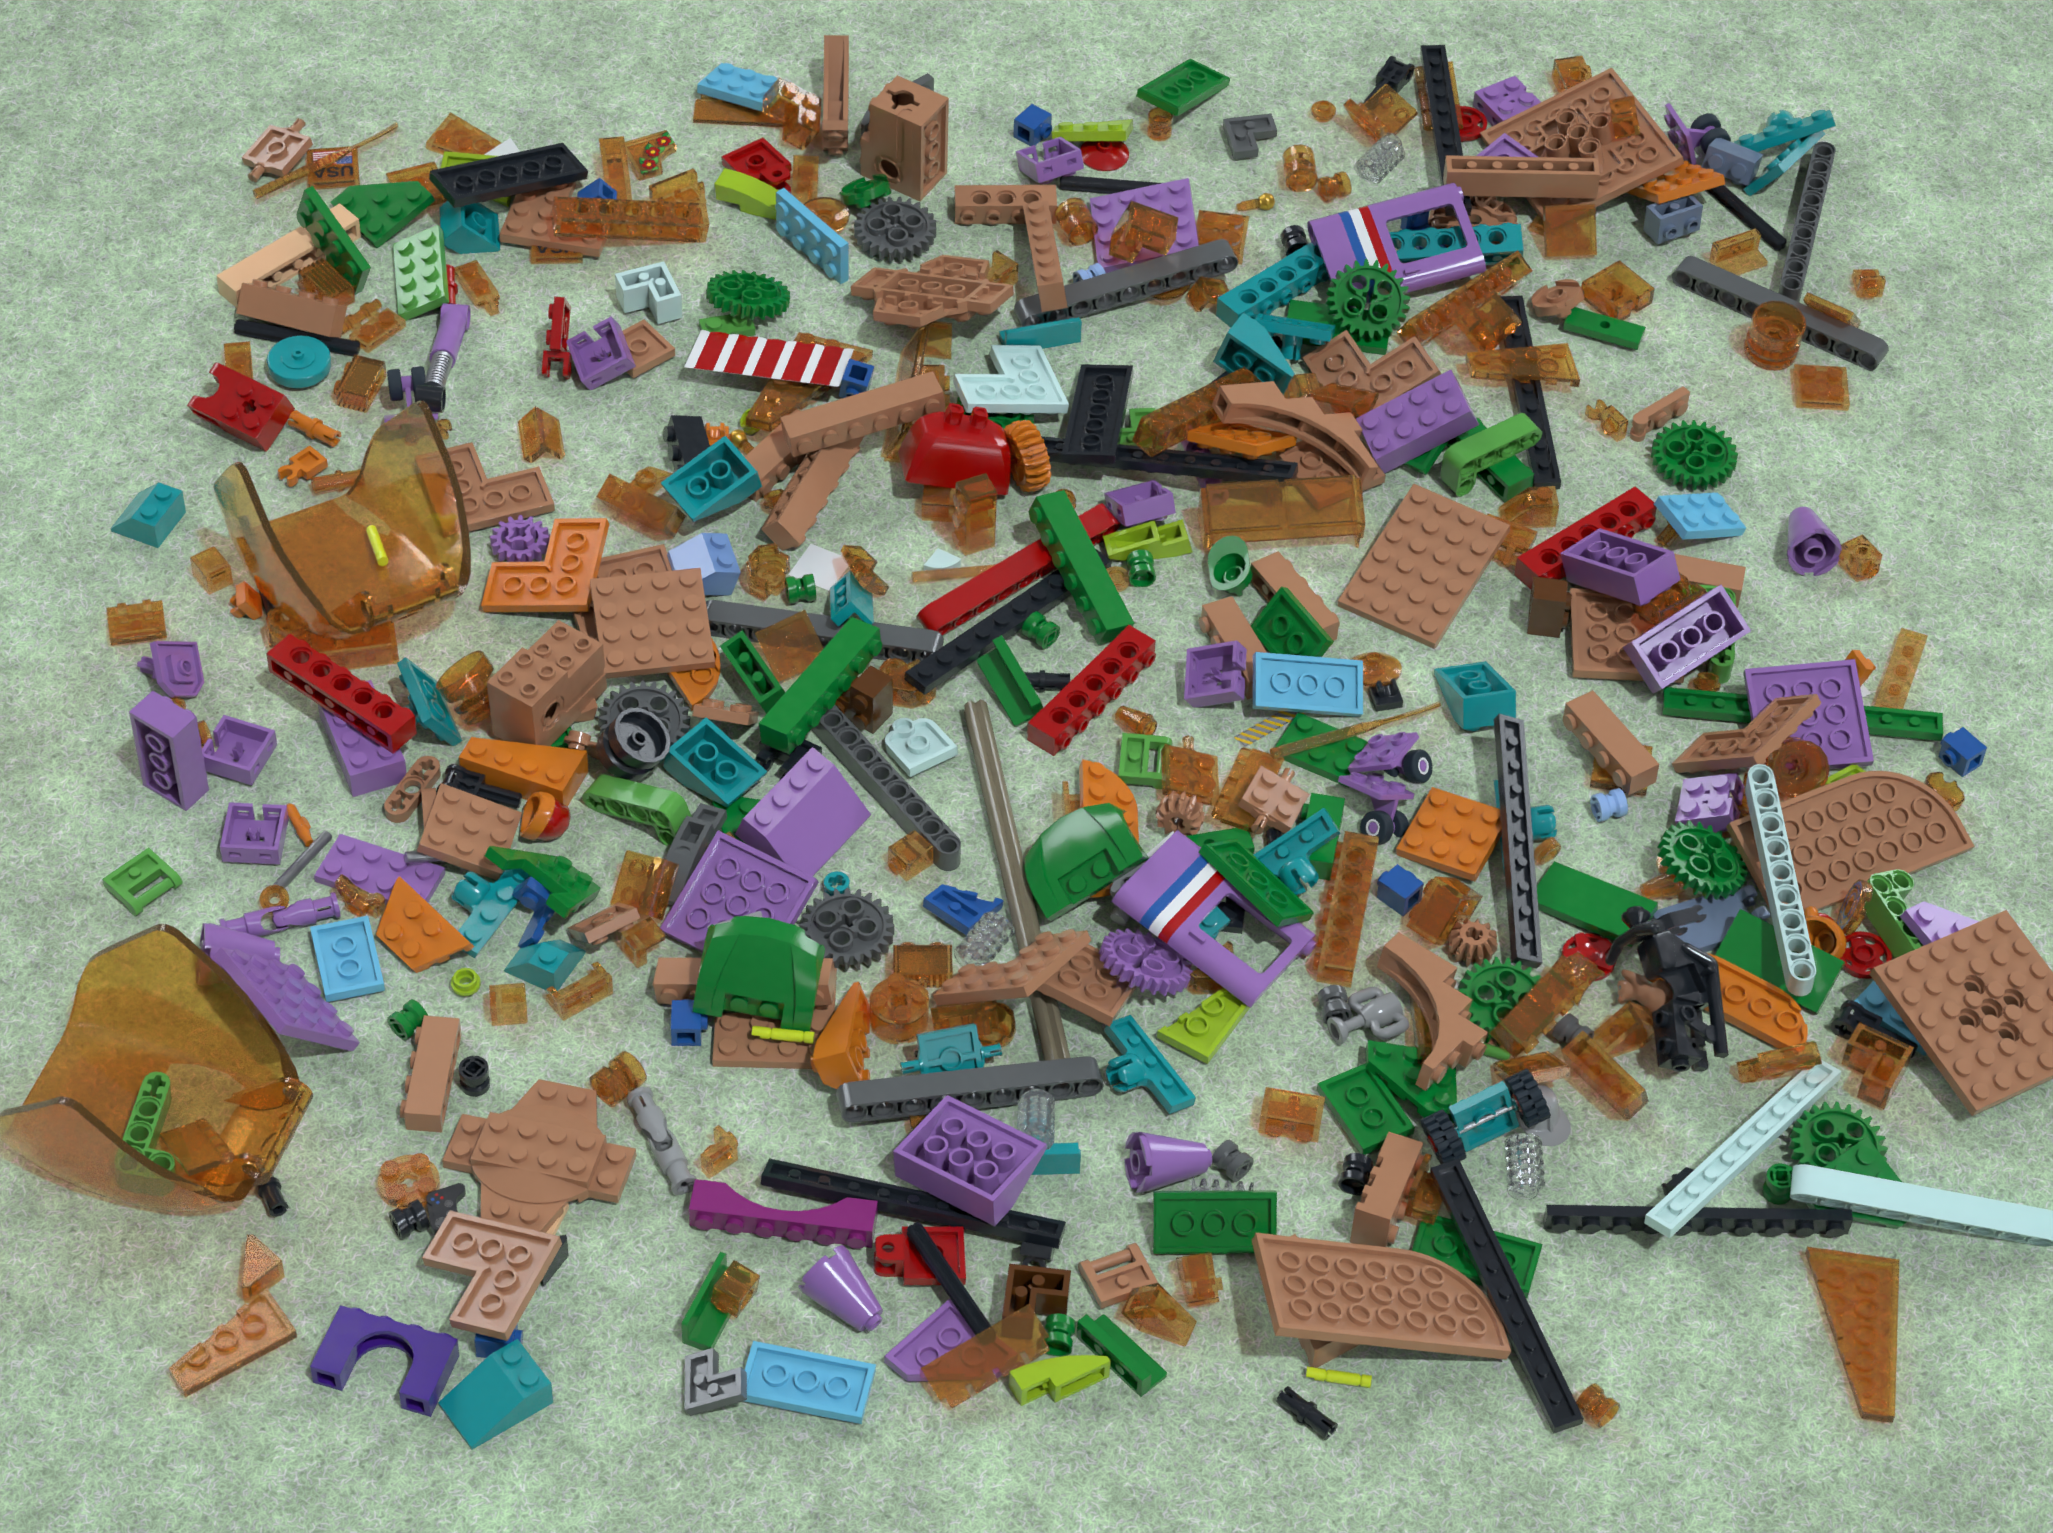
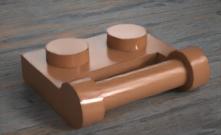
M1137 1243L1126 1245V1249L1091 1262L1088 1259L1078 1262L1079 1272L1082 1278L1086 1280L1100 1309L1156 1290L1158 1286V1281ZM1127 1261L1132 1262L1127 1265L1115 1268L1113 1270L1098 1275L1096 1274V1272L1125 1263Z

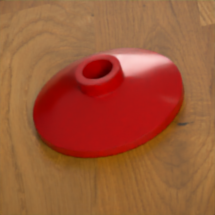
M1085 141L1080 148L1083 163L1097 171L1117 170L1123 167L1129 159V149L1122 141Z

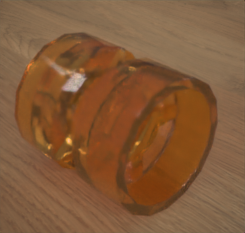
M1301 144L1287 148L1282 155L1286 186L1294 192H1307L1313 189L1318 182L1313 150Z
M1069 198L1057 207L1055 211L1056 220L1072 245L1087 244L1095 238L1094 235L1098 234L1099 228L1081 198Z
M621 1051L609 1061L608 1068L605 1066L601 1067L589 1079L592 1089L597 1092V1096L608 1106L615 1107L628 1096V1092L643 1085L647 1081V1075L641 1063L632 1054Z

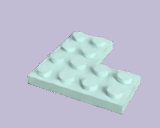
M991 345L989 354L999 374L954 375L953 384L966 413H972L974 407L986 408L987 413L997 414L1047 413L1053 415L1056 413H1067L1069 403L1041 346Z

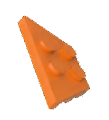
M400 876L396 879L376 935L416 973L430 968L435 963L449 960V955L463 949L467 952L474 948L473 944Z

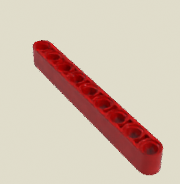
M1103 503L1078 516L1094 546L1104 541L1103 536L1116 532L1120 527L1119 521ZM1041 538L929 603L919 611L916 619L925 629L937 631L942 636L1055 570L1056 567L1053 564L1047 547L1043 545Z

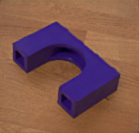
M340 1305L311 1363L310 1369L313 1383L343 1391L356 1362L364 1354L382 1347L396 1348L405 1352L413 1361L399 1391L401 1409L431 1417L460 1356L458 1339L453 1338L447 1333H435L425 1330L416 1324L407 1325L397 1322L388 1316H376L366 1313L357 1307L348 1308Z

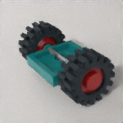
M1526 1068L1504 1079V1081L1489 1086L1449 1106L1454 1125L1443 1109L1420 1121L1432 1151L1435 1153L1440 1164H1444L1456 1159L1462 1161L1467 1157L1465 1152L1519 1127L1515 1111L1519 1113L1521 1120H1523L1527 1128L1551 1118V1114L1546 1104V1099L1538 1087V1083Z

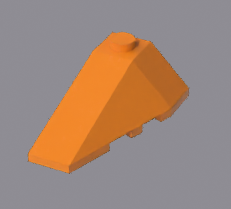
M859 982L853 983L817 1039L814 1053L810 1057L811 1067L815 1073L819 1074L822 1083L838 1089L840 1085L847 1082L870 1080V1071L868 1069L864 1070V1058H870V1049L867 1046L865 1034L870 1033L869 1003Z

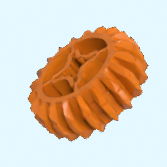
M1030 420L1012 422L1004 428L1010 449V473L1017 486H1020L1023 492L1041 490L1050 483L1051 478L1050 457L1048 456L1044 439H1042L1036 425L1032 424Z

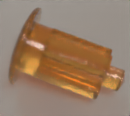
M1668 521V525L1657 537L1658 546L1661 548H1667L1679 536Z

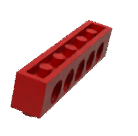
M1636 486L1518 556L1514 575L1529 589L1532 588L1533 576L1558 580L1566 577L1560 553L1599 528L1633 538L1636 533L1642 529H1649L1654 524L1657 507L1654 505L1655 502Z
M1128 625L1028 722L1027 740L1052 756H1055L1061 749L1065 750L1078 732L1082 733L1085 731L1091 719L1095 716H1100L1105 710L1106 705L1112 699L1116 700L1128 683H1134L1139 673L1145 667L1148 668L1153 664L1156 658V640Z
M289 634L266 653L270 673L392 754L417 734L415 715L410 709L401 707L387 694L380 693L372 688L367 681L360 680L351 674L346 667H340L331 661L326 654L319 653L311 648L305 640H299L292 634Z

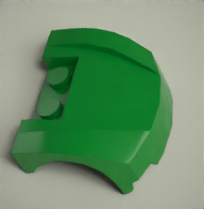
M1111 803L1081 807L1060 817L1038 837L1025 856V873L1029 887L1047 919L1054 921L1149 859L1124 819L1123 814L1127 811Z
M736 916L732 918L731 922L711 924L705 938L692 1012L722 1017L724 1009L782 1020L780 1027L782 1029L810 1031L825 947L823 944L819 945V943L805 936L804 929L772 918Z

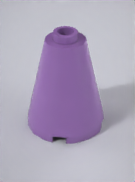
M1798 507L1790 513L1788 520L1787 559L1789 564L1800 575L1814 572L1813 575L1818 576L1830 571L1837 565L1840 551H1842L1839 539L1811 508Z
M213 923L202 924L199 945L201 946V953L198 961L200 981L207 982L231 978L214 957L221 947L230 950L239 949L245 954H258L264 959H277L280 961V947H275V941Z
M1132 1132L1126 1141L1125 1149H1130V1158L1124 1159L1126 1177L1131 1189H1137L1136 1193H1144L1207 1172L1208 1167L1212 1165V1153L1204 1143L1145 1132Z
M843 1245L837 1246L833 1249L836 1255L831 1258L824 1255L802 1278L805 1285H799L798 1288L803 1294L860 1332L865 1329L870 1332L883 1320L880 1316L883 1309L849 1250Z

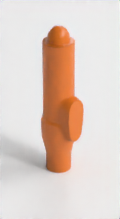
M288 803V817L298 837L304 842L306 847H309L313 842L309 830L311 826L305 817H301L296 806Z

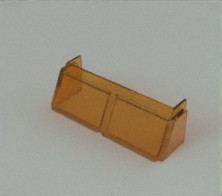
M933 321L916 331L900 352L895 382L921 375L925 357L951 360L952 323ZM913 421L885 430L880 456L884 457V461L901 463L898 450L909 429L912 427Z
M1355 475L1285 479L1284 482L1264 480L1207 484L1206 488H1200L1197 514L1203 548H1208L1209 553L1211 547L1218 540L1232 535L1240 537L1245 542L1354 536L1355 546L1359 548L1360 538L1364 537L1365 530L1361 478H1356Z

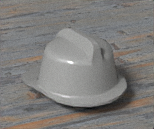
M1538 1085L1543 1093V1097L1546 1099L1551 1118L1527 1128L1523 1120H1521L1519 1113L1515 1111L1518 1122L1527 1136L1534 1142L1542 1146L1560 1145L1567 1140L1571 1132V1124L1567 1115L1559 1106L1554 1091L1547 1086Z

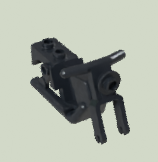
M1694 905L1693 907L1670 912L1660 916L1658 919L1648 921L1651 918V913L1641 906H1632L1621 915V920L1630 929L1614 940L1605 957V962L1608 965H1614L1626 945L1640 943L1637 946V952L1645 977L1648 980L1662 978L1670 986L1673 993L1672 1000L1651 1014L1658 1067L1671 1069L1675 1072H1684L1694 1065L1695 1072L1705 1071L1708 1069L1707 1052L1703 1050V1047L1706 1046L1705 1041L1713 1044L1715 1057L1725 1058L1729 1055L1718 962L1711 955L1677 937L1685 934L1688 930V927L1680 928L1679 926L1695 922L1700 923L1705 920L1706 914H1697L1703 907ZM1708 1006L1711 1024L1709 1026L1703 1022L1702 1010ZM1685 1025L1690 1029V1037L1686 1034Z

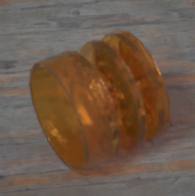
M1769 301L1759 305L1752 315L1744 342V352L1749 361L1757 367L1774 371L1791 366L1796 360L1805 333L1806 319L1795 306L1783 301Z
M480 650L474 651L455 662L443 673L436 683V689L447 702H456L454 711L461 715V720L466 725L476 724L491 715L487 682L496 673L492 674L494 665L485 653Z
M1788 736L1782 742V746L1772 752L1764 763L1774 773L1778 793L1790 798L1824 786L1828 780L1830 769L1828 758L1821 747L1811 741ZM1787 762L1793 764L1791 770L1785 767Z

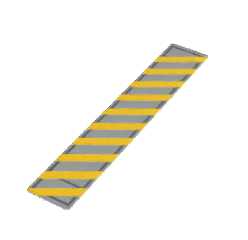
M1279 711L1234 736V738L1245 748L1293 721L1298 712Z

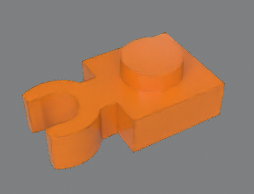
M308 446L289 458L290 465H284L278 469V478L281 480L288 476L286 478L287 486L292 487L298 483L300 477L303 476L308 480L327 468V459L313 447Z

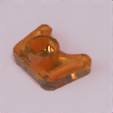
M651 466L639 470L635 475V479L627 486L628 497L644 509L652 510L654 508L653 495L663 487L661 482L673 473Z
M340 874L336 879L335 886L345 902L346 909L357 917H363L366 914L374 918L381 916L385 910V897L378 892L369 893L357 887L343 874Z

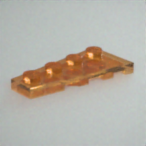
M450 112L427 140L426 149L444 155V151L484 155L500 145L501 142Z
M1568 343L1466 353L1465 361L1470 376L1473 379L1505 381L1507 378H1515L1522 383H1530V380H1544L1547 385H1557V382H1568L1571 387H1579L1580 377Z
M266 1286L257 1293L258 1297L249 1305L245 1303L236 1311V1316L225 1325L221 1323L215 1328L210 1338L204 1343L199 1342L169 1367L170 1376L184 1397L193 1394L297 1338L296 1329Z

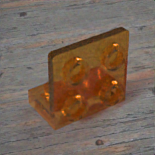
M1384 84L1364 104L1361 102L1356 104L1351 98L1343 104L1350 118L1381 147L1388 143L1418 114L1416 109L1388 84Z
M627 850L615 886L611 906L619 902L636 907L639 914L663 920L679 864Z

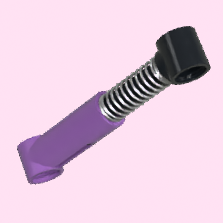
M442 304L440 324L430 353V366L426 382L416 387V411L444 412L446 404L445 386L450 370L455 365L464 333L469 330L471 319L470 305Z

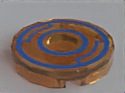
M1861 879L1857 880L1848 891L1837 917L1836 923L1847 936L1854 933L1860 926L1866 915L1865 901L1869 902L1872 898L1873 888L1871 883Z

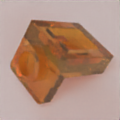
M1878 269L1853 270L1852 280L1857 298L1882 297L1886 279L1885 276H1880Z
M1200 276L1187 295L1195 311L1201 312L1208 303L1217 304V298L1228 292L1229 289L1224 280Z
M720 1125L713 1128L714 1144L708 1146L700 1154L702 1172L709 1179L738 1160V1141L730 1131L726 1132Z

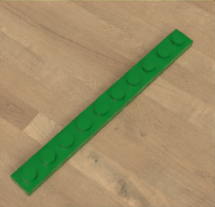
M1665 687L1663 689L1662 715L1744 723L1751 722L1747 694ZM1864 706L1868 731L1871 735L1941 741L1943 738V713Z

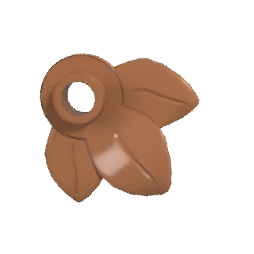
M570 730L568 736L564 738L568 748L586 750L589 756L599 760L596 749L597 742L590 741L591 736L589 734Z

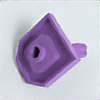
M151 642L152 657L142 656L141 661L137 662L140 671L152 674V678L157 679V684L170 698H192L197 696L204 684L197 642Z

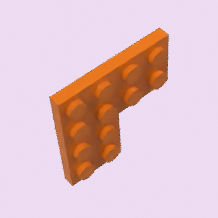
M607 518L554 519L544 562H492L481 604L483 611L589 612L592 601L590 579H595L598 576L609 529Z

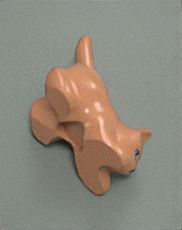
M1625 969L1622 970L1621 974L1625 980H1620L1617 984L1618 1002L1623 1005L1627 1001H1638L1652 1014L1662 1005L1673 999L1672 990L1665 981L1657 980L1654 983H1649L1646 977Z

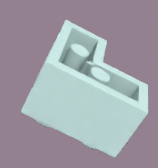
M664 261L615 274L616 297L624 313L649 307L657 324L682 318L681 294Z

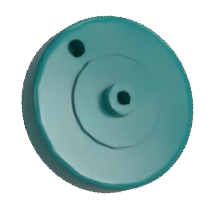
M293 336L276 343L268 352V372L275 382L286 387L304 388L315 385L322 381L331 370L330 351L322 341L313 337Z

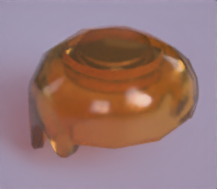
M1943 772L1929 773L1924 780V784L1941 795L1955 812L1958 811L1965 801L1964 792L1958 787L1957 781L1946 782L1943 778Z
M999 1002L984 1004L980 1006L977 1017L972 1019V1023H975L977 1026L978 1038L983 1047L1000 1043L1002 1048L1010 1044L1016 1034L1014 1012L1006 1004Z

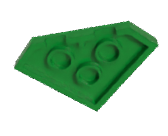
M418 181L349 186L330 203L333 207L341 204L359 219L361 234L376 248H379L431 205L435 199Z
M1372 1040L1367 1041L1365 1052L1366 1069L1373 1075L1378 1073L1388 1082L1387 1087L1403 1101L1409 1099L1418 1107L1417 1112L1425 1118L1443 1109L1449 1116L1450 1121L1454 1123L1449 1106L1457 1103L1456 1067L1454 1069L1449 1067L1443 1079L1438 1084L1434 1082L1425 1091L1415 1084L1423 1062L1431 1054V1050Z
M1865 1137L1823 1167L1902 1182L1868 1137ZM1806 1203L1810 1209H1837ZM1852 1211L1853 1221L1872 1222L1893 1229H1898L1907 1223V1221Z

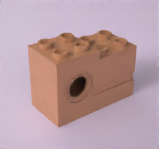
M897 75L869 103L870 122L868 131L864 132L860 138L861 157L859 162L861 164V175L874 180L872 175L885 174L891 189L921 202L947 174L949 98Z
M558 620L528 650L522 647L487 682L493 734L504 741L551 746L578 719L593 698L596 700L607 689L606 674L603 670L605 668L603 644Z

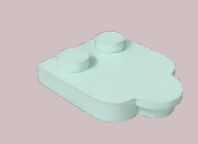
M899 718L894 721L890 732L885 737L887 753L909 777L958 755L956 744L933 720L927 718H920L914 721L909 718Z

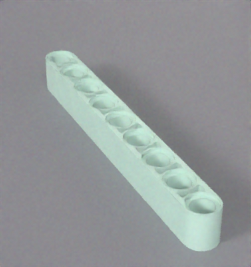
M1757 764L1748 771L1745 786L1747 804L1786 987L1790 993L1796 996H1805L1813 988L1816 975L1815 961L1774 773L1770 767L1764 764Z
M1805 1164L1793 1166L1790 1198L1796 1201L2025 1244L2053 1246L2052 1210Z

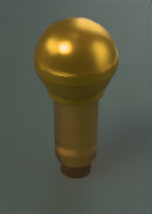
M1263 193L1257 199L1242 201L1236 204L1237 211H1248L1258 208L1270 210L1275 204V199L1270 193Z
M736 429L729 434V440L733 445L741 449L746 455L754 449L748 442L744 431Z

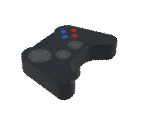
M457 1183L430 1192L427 1195L426 1201L430 1226L434 1235H436L449 1211L458 1212L457 1204L466 1195L464 1184Z

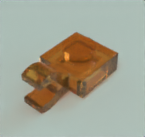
M1600 399L1596 401V409H1593L1589 404L1586 405L1585 415L1591 420L1601 421L1600 427L1606 435H1610L1616 442L1625 438L1629 420L1614 406L1610 405L1607 407L1605 402Z

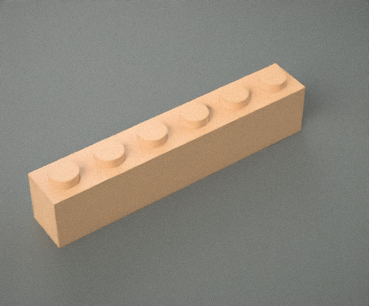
M341 204L330 209L353 242L361 237L359 219ZM300 226L216 275L219 294L237 308L242 283H252L253 279L268 282V287L276 288V285H281L325 259L326 256L320 248L313 244L307 229Z

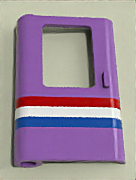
M1455 183L1307 222L1310 240L1314 246L1318 245L1330 281L1332 278L1337 279L1335 275L1338 270L1344 273L1343 269L1346 264L1353 269L1355 260L1359 262L1360 266H1363L1365 259H1368L1370 266H1373L1374 262L1378 260L1379 268H1382L1387 263V271L1389 273L1396 269L1395 278H1404L1401 287L1408 286L1407 293L1486 272V264L1463 204V191ZM1451 206L1454 209L1467 246L1417 261L1401 263L1386 223ZM1370 280L1369 290L1366 295V304L1370 303V297L1374 287L1373 280ZM1358 282L1352 283V285L1357 289L1364 288L1363 285ZM1384 288L1377 289L1382 295L1389 294Z
M1177 830L1119 889L1111 902L1251 1008L1297 957L1300 958L1302 955L1308 957L1317 945L1314 941L1316 935L1301 923L1276 927L1199 853L1201 847ZM1225 897H1229L1290 944L1264 973L1256 972L1199 928V924Z

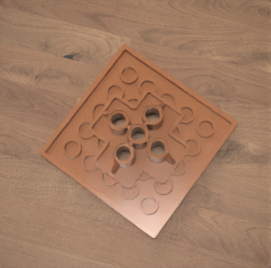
M1613 68L1607 69L1480 132L1481 139L1487 147L1502 134L1506 133L1538 157L1598 158L1600 179L1597 198L1525 197L1549 230L1684 164L1683 156Z
M2007 910L1876 966L1869 973L1971 1116L2053 1079V972Z

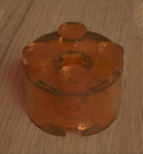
M899 973L891 974L887 979L878 983L870 994L869 1019L873 1033L880 1040L889 1044L916 1041V1034L925 1033L928 1028V990L916 980L904 977Z

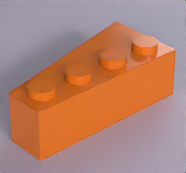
M471 737L459 756L460 766L469 771L485 775V784L521 793L522 799L528 800L534 792L549 793L567 807L588 774L586 750Z

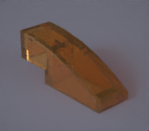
M624 136L599 138L603 181L617 191V207L614 211L633 209Z

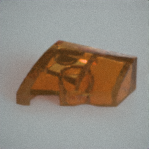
M843 545L841 557L860 585L871 593L885 595L890 586L873 571L878 561L861 546Z

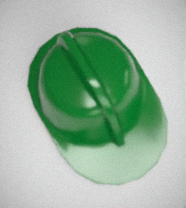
M1233 535L1218 540L1211 547L1208 554L1211 584L1216 590L1242 596L1243 590L1249 586L1253 576L1247 545L1240 537Z

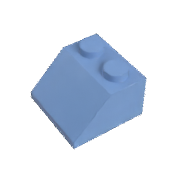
M700 533L671 549L667 554L672 571L701 568L705 595H732L741 572L727 534Z

